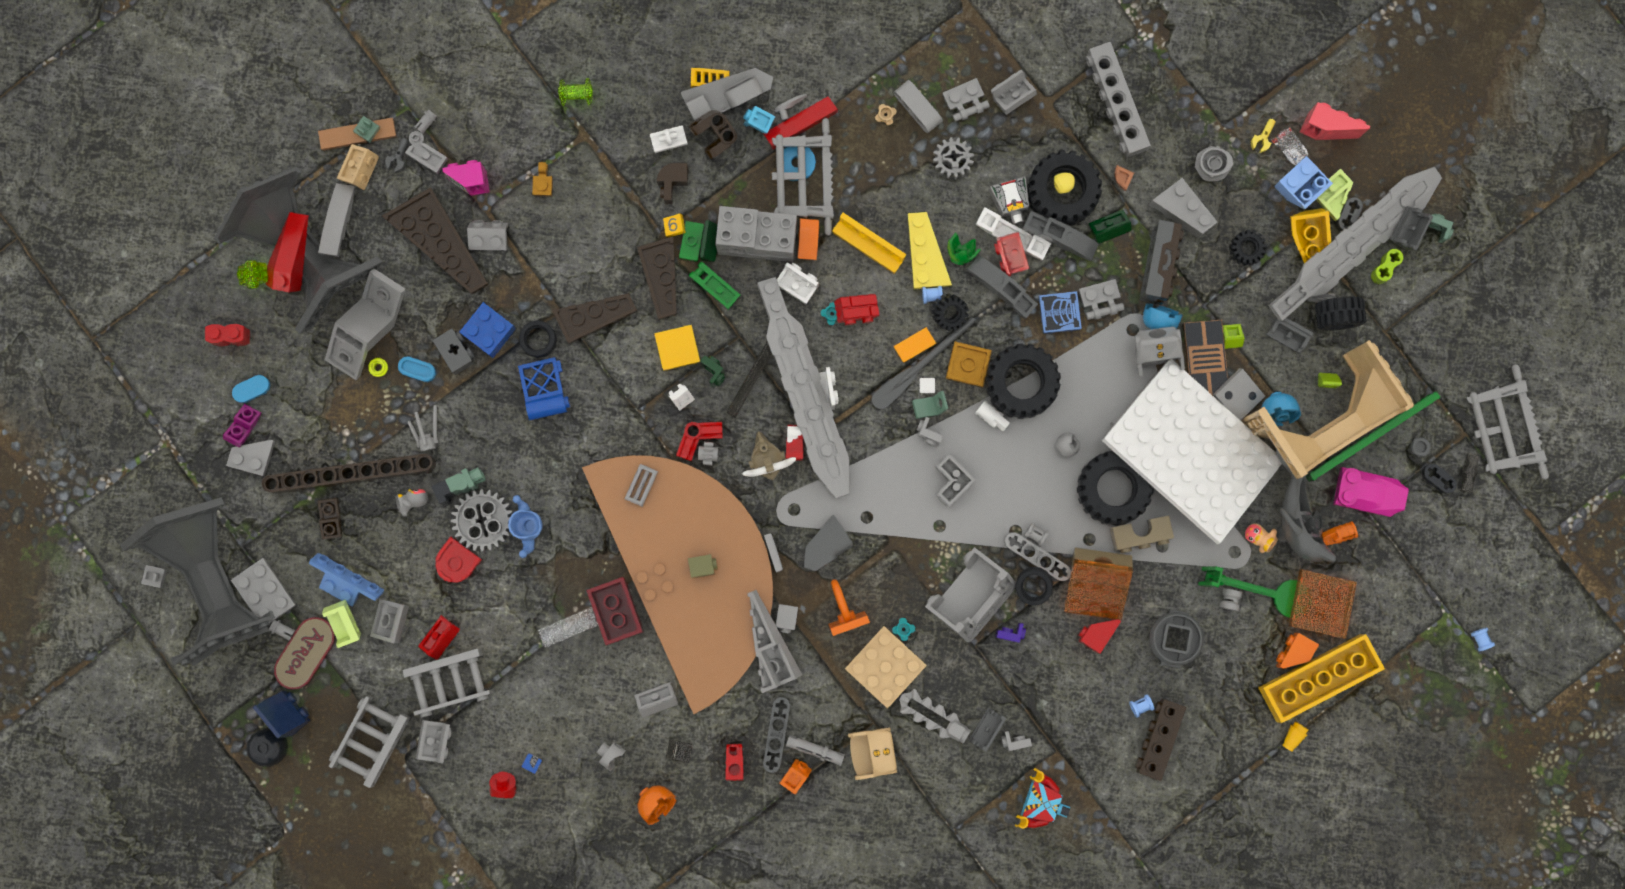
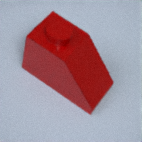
M1115 619L1090 624L1087 627L1084 626L1078 634L1080 636L1078 641L1097 654H1101L1121 621Z

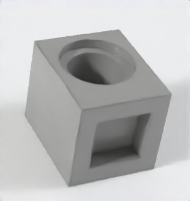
M779 604L776 627L779 628V632L790 634L791 630H795L798 607Z

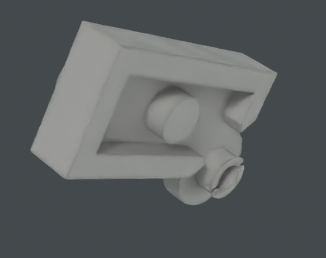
M412 132L409 135V142L412 145L409 146L405 154L436 174H439L448 158L423 143L424 136L421 132Z

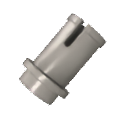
M429 109L427 112L424 111L423 117L414 125L422 134H424L433 121L436 122L437 116Z
M274 620L269 628L272 631L271 634L276 633L290 641L296 631L282 624L280 620Z

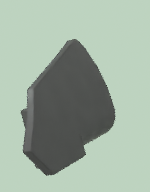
M834 515L830 517L806 546L804 568L817 571L854 546Z

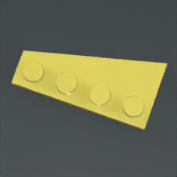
M927 212L908 213L914 289H922V287L937 288L938 286L951 287L952 284Z

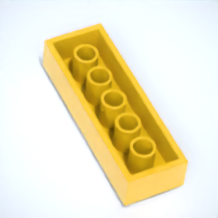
M1359 634L1258 688L1276 722L1283 723L1385 668L1367 635Z

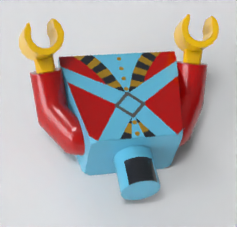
M1036 768L1033 769L1037 772L1036 776H1030L1032 782L1021 812L1022 816H1016V818H1020V823L1018 825L1015 824V826L1022 829L1046 826L1049 822H1054L1056 814L1067 818L1070 811V806L1061 804L1062 795L1059 794L1060 789L1052 778Z

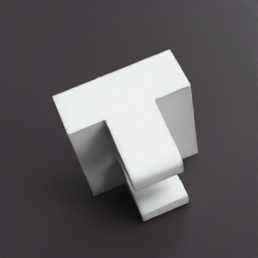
M681 384L677 385L679 389L676 392L669 391V397L679 411L695 400L686 386Z

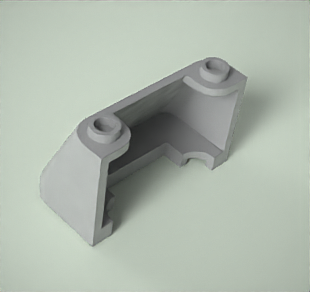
M975 547L965 555L964 565L966 568L943 596L939 594L931 596L925 606L966 642H971L1016 588V582L1010 574Z

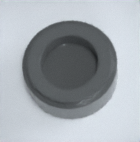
M1421 437L1412 440L1409 445L1411 454L1416 457L1427 455L1430 451L1428 440Z

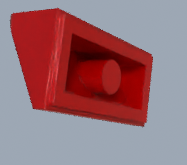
M441 615L418 647L428 656L438 660L460 629Z

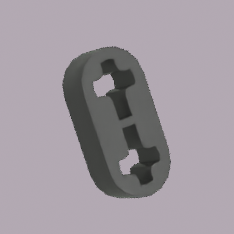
M1356 197L1350 198L1343 205L1340 218L1336 223L1337 229L1340 232L1348 228H1345L1344 223H1342L1347 217H1349L1348 224L1350 226L1358 220L1363 208L1360 199ZM1354 202L1357 209L1349 213L1351 210L1350 205Z

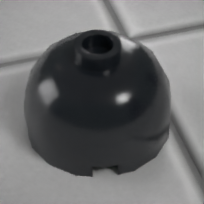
M264 728L251 735L247 742L246 750L248 757L253 763L262 767H271L279 764L286 756L288 743L286 737L277 738L269 728Z

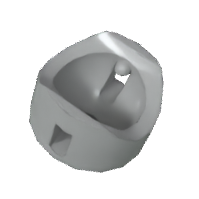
M604 742L596 752L602 757L599 764L611 772L615 767V758L622 756L626 750L616 742H613L611 746Z

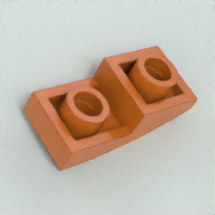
M800 218L798 259L817 260L819 220Z

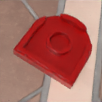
M450 536L438 552L435 566L438 575L443 580L458 583L466 580L482 559Z

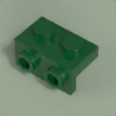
M704 355L700 363L703 368L714 375L709 381L712 388L720 387L726 378L724 377V368L720 366L719 361L710 355L708 358Z

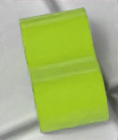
M1392 249L1382 256L1380 266L1371 272V279L1375 284H1383L1392 278L1394 268L1403 261V254L1400 250Z

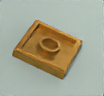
M955 341L946 379L983 388L992 350Z

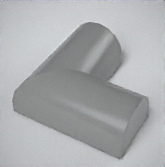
M949 453L936 466L949 480L936 493V496L950 508L971 487L976 479Z

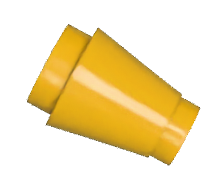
M1295 721L1293 725H1290L1282 746L1293 752L1306 738L1308 729Z

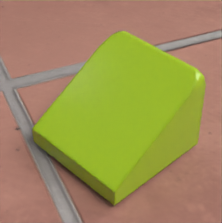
M1241 324L1222 325L1225 349L1243 347L1245 338Z
M1318 374L1319 387L1338 388L1342 385L1338 374Z

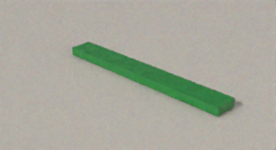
M1433 392L1415 403L1409 410L1398 414L1308 473L1306 475L1309 482L1314 481L1439 399V394Z

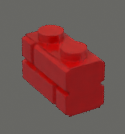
M876 294L840 297L834 302L838 323H845V326L854 325L856 321H862L863 324L872 323L879 316Z

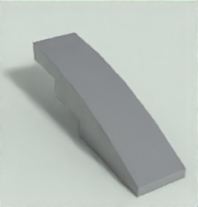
M336 183L323 227L319 254L339 257L341 242L344 240L346 226L350 221L355 186Z

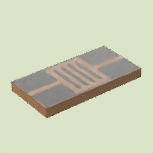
M1222 320L1183 323L1188 374L1214 396L1213 394L1228 380Z

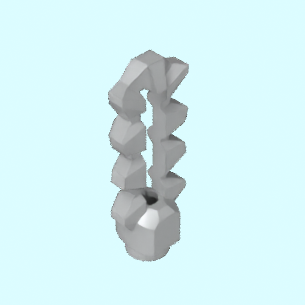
M916 689L902 694L899 699L901 704L900 713L914 714L913 721L915 722L926 721V728L928 730L940 728L939 737L952 738L964 744L971 732L967 726L960 723L957 714L952 713L946 716L944 706L937 705L933 707L932 700L929 697L921 700ZM911 698L950 721L947 728L941 727L907 706Z

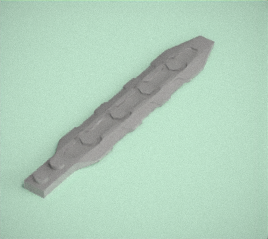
M1431 167L1402 178L1380 201L1365 210L1358 220L1347 229H1343L1321 252H1317L1306 261L1301 268L1296 282L1268 305L1277 319L1283 321L1309 297L1324 295L1339 283V280L1344 275L1360 265L1367 255L1381 243L1384 244L1390 239L1406 206L1423 210L1442 179L1437 169Z
M776 277L758 282L757 286L769 317L766 339L772 355L775 356L782 376L781 381L784 390L787 391L794 410L793 415L797 427H800L807 447L806 452L812 469L835 499L849 494V456L834 422L831 405L827 402L820 382L821 377L811 357L803 326L788 313Z

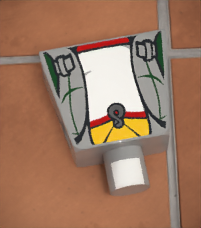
M1022 177L990 186L989 193L1001 217L1011 216L1013 225L1023 223L1024 220L1021 212H1025L1029 208L1026 178Z

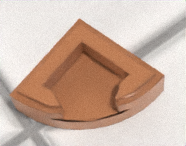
M1117 165L1114 175L1118 186L1126 191L1134 173Z

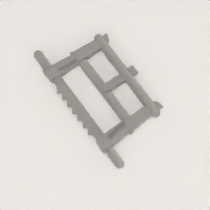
M824 118L822 120L823 136L806 137L803 135L783 138L779 134L776 138H772V142L776 146L777 172H772V180H777V207L774 213L797 215L806 219L807 216L825 218V234L831 235V219L834 217L833 206H831V200L834 197L831 195L833 191L831 188L833 184L831 181L833 177L831 171L833 168L830 166L833 162L830 159L833 155L830 153L832 136L829 135V120ZM784 147L798 148V172H784ZM805 147L822 148L823 206L806 205ZM798 179L799 206H785L784 180Z
M1514 364L1512 372L1516 380L1515 383L1501 388L1497 386L1480 394L1471 392L1470 397H1466L1468 403L1472 404L1478 426V431H1474L1475 438L1481 437L1488 463L1485 466V472L1490 471L1491 474H1496L1499 469L1520 468V465L1538 463L1541 478L1547 480L1549 474L1544 463L1547 462V458L1540 446L1542 444V441L1539 439L1541 435L1537 432L1539 428L1535 425L1537 421L1533 418L1535 414L1531 411L1533 409L1529 404L1531 400L1526 394L1528 391L1525 380H1522L1519 365ZM1515 394L1519 396L1533 448V453L1520 456L1516 455L1501 399L1502 397ZM1493 400L1500 426L1486 428L1480 403ZM1502 432L1509 458L1495 461L1489 435Z

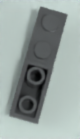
M1033 211L1030 212L1023 227V230L1055 243L1057 247L1088 261H1092L1099 245L1076 229L1056 219L1044 217Z
M977 255L966 269L993 294H997L1024 319L1038 305L1037 302L1025 293L1026 290L982 256Z

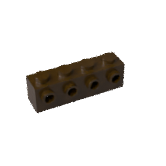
M1161 699L1160 702L1157 701L1154 710L1156 713L1155 718L1148 725L1150 733L1148 738H1145L1142 743V756L1137 758L1135 764L1137 773L1162 781L1186 710L1185 706L1166 699Z

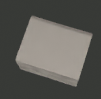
M380 599L370 637L390 643H400L409 606Z

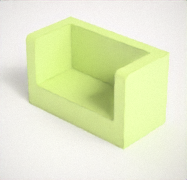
M346 600L323 609L322 615L323 617L327 616L337 638V648L360 639L361 632Z

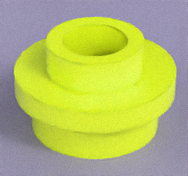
M375 358L370 361L368 369L373 376L382 377L388 371V364L382 358ZM380 364L382 366L381 370L376 371V366Z

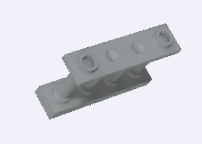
M481 648L402 670L404 678L410 677L413 680L421 710L414 711V715L420 714L421 718L432 715L433 710L477 698V702L489 699L488 695L493 692L492 690H484L477 661H479L478 657L483 656ZM467 661V664L470 665L477 694L470 696L465 695L458 668L460 666L459 663ZM448 666V669H451L458 699L447 702L439 673L441 672L440 668ZM429 672L430 675L432 674L439 700L438 705L428 707L421 681L422 673Z
M366 696L365 699L362 698L358 703L357 708L359 710L338 750H334L329 758L331 763L328 766L335 768L339 763L364 776L365 782L363 785L368 788L375 786L411 718L406 714L394 717L371 705L370 703L373 699L371 696ZM366 711L391 723L393 727L391 733L384 734L361 722ZM359 729L382 741L384 746L381 752H376L353 740L352 737L355 731ZM349 746L372 758L373 762H375L372 769H366L343 757L346 748Z

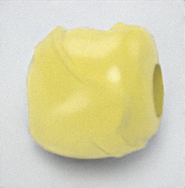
M1063 172L1054 177V186L1058 193H1067L1074 188L1075 179L1071 173Z

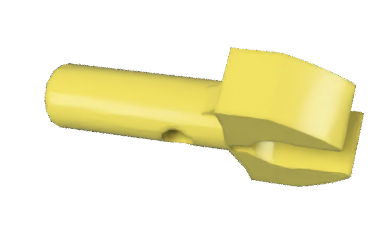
M1274 119L1268 120L1261 135L1253 136L1251 140L1252 150L1256 147L1257 142L1261 140L1263 147L1259 153L1269 149L1272 143L1268 142V136L1276 123Z

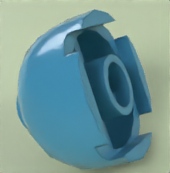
M1146 303L1143 312V322L1147 328L1157 329L1173 326L1177 329L1181 322L1182 314H1178V311L1160 305L1157 308H1153L1154 304Z
M1282 392L1272 393L1263 402L1261 407L1266 408L1277 427L1283 426L1282 422L1289 421V424L1293 423L1301 416L1297 400L1293 396Z

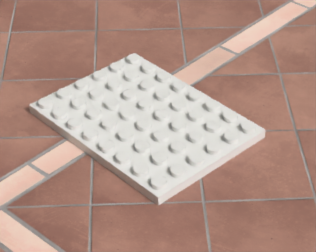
M1172 359L1167 360L1102 439V442L1216 544H1220L1282 464L1274 450L1257 435H1253L1252 431L1185 370H1181L1180 366Z

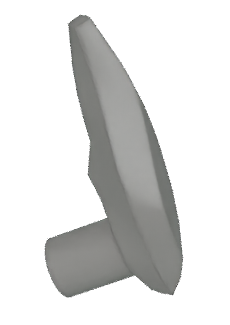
M807 94L796 96L780 104L774 111L780 113L782 121L789 119L786 109L792 108L795 104L807 97Z

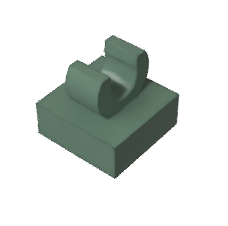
M363 116L353 132L370 143L380 130V126Z

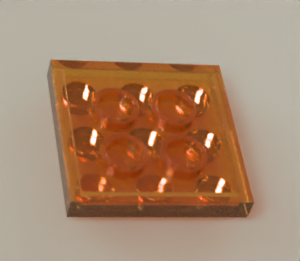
M1074 559L1064 612L1122 620L1133 573L1132 567Z
M1300 569L1289 626L1346 639L1357 582Z

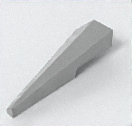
M754 590L747 595L750 597L751 603L750 616L753 617L754 626L752 631L756 657L759 660L760 669L758 674L761 676L762 681L761 692L764 693L802 676V673L757 590Z

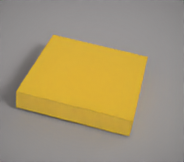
M692 325L654 333L663 371L700 363Z

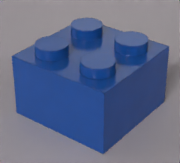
M483 302L460 330V333L491 358H494L516 328Z

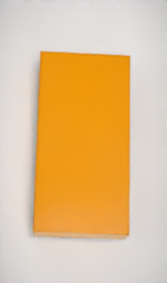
M926 327L895 345L894 349L901 361L905 363L934 346L936 342Z

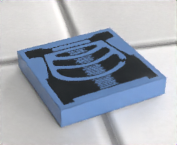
M1077 291L1039 295L1043 334L1082 329Z

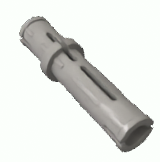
M792 735L789 736L786 747L820 758L821 761L826 760L841 766L845 754L828 749V746H819Z

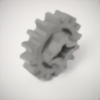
M950 137L949 142L942 140L943 146L937 145L938 151L933 153L936 157L933 159V163H938L935 166V170L941 169V176L946 173L947 179L951 175L954 176V179H957L958 174L964 177V170L966 172L970 171L969 166H972L974 162L970 159L974 157V154L969 153L972 149L971 146L965 147L966 141L960 143V138L953 141L952 137ZM946 148H948V152L946 154L941 155L942 152ZM951 155H954L956 161H953L952 158H950ZM966 161L961 168H958L960 163Z

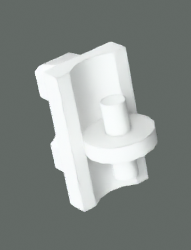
M683 125L650 134L655 153L688 145Z

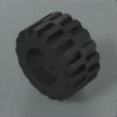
M1356 296L1338 297L1315 304L1318 329L1342 330L1358 327L1367 322L1364 298Z

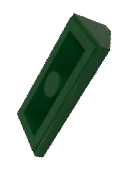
M1124 210L1088 223L1095 242L1098 244L1132 230L1131 222Z
M710 220L705 221L700 259L701 261L715 262L718 224Z

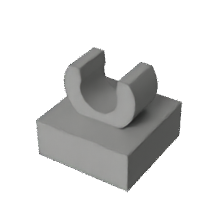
M146 565L141 584L162 588L167 569Z

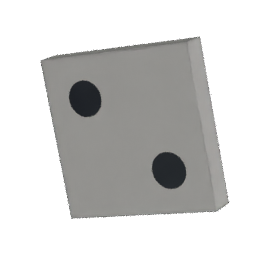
M1239 368L1213 394L1240 421L1265 397L1242 368Z

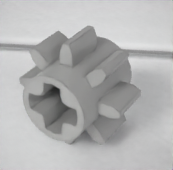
M704 442V446H699L698 460L703 461V465L712 466L713 461H718V447H714L713 442Z

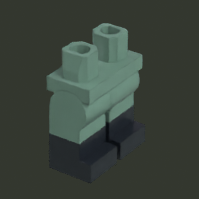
M478 467L471 471L465 468L461 470L462 474H456L431 486L439 504L446 507L452 504L451 498L461 493H469L471 490H478V484L486 481L482 470Z

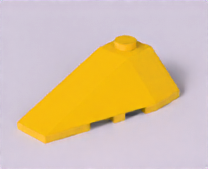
M1320 208L1302 211L1290 216L1292 237L1305 263L1331 243L1329 211Z

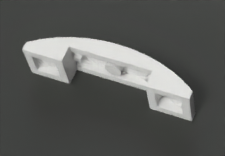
M985 207L976 222L978 227L995 238L1019 231L1025 254L1043 260L1051 245L1045 239L1020 229Z

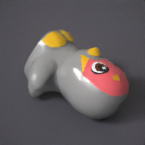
M409 489L405 495H396L397 509L403 516H407L408 511L412 507H422L427 503V493L422 489L413 491Z

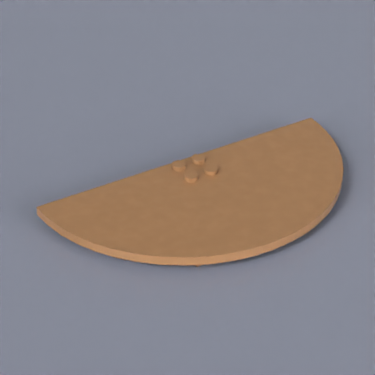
M633 455L606 459L582 467L693 714H696L724 696L741 679L756 657L752 631L754 624L753 617L750 616V597L747 594L757 590L771 616L773 603L772 570L761 533L742 503L726 487L701 470L685 463L655 456ZM640 464L658 471L643 507L625 500V496ZM642 470L631 498H634L646 470ZM649 473L648 478L639 495L638 501L641 500L644 491L648 485V482L652 476V473ZM711 554L712 558H716L718 569L714 570V575L691 578L688 558Z

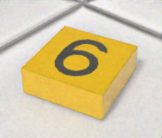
M682 214L663 218L666 237L669 238L686 233Z

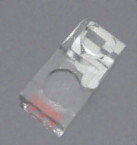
M1290 127L1283 129L1271 139L1273 144L1277 145L1294 165H1297L1308 155L1306 148Z

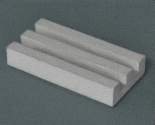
M640 464L625 496V500L643 507L658 471ZM642 470H646L634 498H631ZM649 473H652V476L648 482L641 500L638 501L639 495L648 478Z
M766 534L764 537L776 573L781 572L783 567L772 534Z

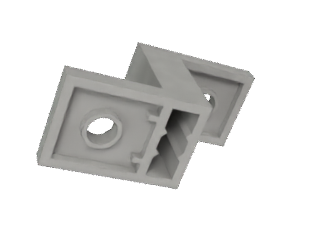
M373 268L369 272L362 298L335 322L325 361L357 380L361 376L368 351L394 327L406 289Z

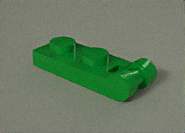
M700 262L695 272L692 271L688 276L729 310L741 295L707 265ZM706 273V278L704 280L701 279L700 276Z

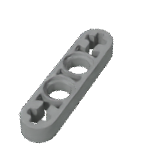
M1009 533L1005 536V546L1036 567L1046 570L1056 580L1066 581L1070 578L1071 570L1066 564L1018 533ZM1014 536H1016V541L1020 544H1022V541L1026 542L1021 547L1020 552L1017 551V549L1019 548L1017 545H1009V537L1013 538ZM1027 546H1032L1035 550L1032 557H1027L1024 554V549ZM1044 556L1049 557L1051 560V564L1047 568L1042 567L1040 564V560ZM1055 561L1058 563L1056 565L1057 568H1065L1066 576L1059 578V573L1056 570H1053L1052 573L1049 571L1054 567Z

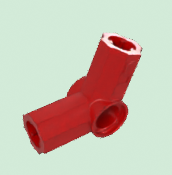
M722 422L688 423L676 456L692 462L699 440L723 439ZM691 427L699 429V433L696 436L688 434Z

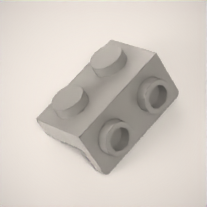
M1022 70L1012 74L1008 79L991 89L994 102L1006 115L1037 95L1036 89L1026 80Z
M474 220L470 222L467 227L468 250H507L508 223H503L501 220H494L492 222Z
M422 720L415 759L443 763L448 754L446 745L447 740L451 737L450 724Z

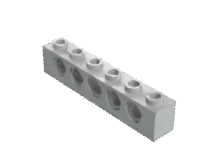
M1111 42L1089 49L1086 62L1089 67H1092L1094 72L1092 74L1095 84L1099 85V95L1101 100L1106 103L1108 118L1113 121V132L1115 136L1119 137L1121 152L1125 153L1126 158L1147 151L1151 145ZM1099 63L1107 64L1108 68L1102 69ZM1106 80H1112L1115 86H1108ZM1118 97L1121 100V103H1114L1112 98ZM1119 115H1126L1128 121H1122L1119 118ZM1126 132H1132L1135 138H1128Z

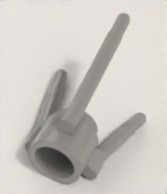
M437 405L433 406V437L430 434H424L418 412L414 414L420 432L419 437L412 422H407L416 440L417 447L420 448L421 452L435 449V444L438 443Z

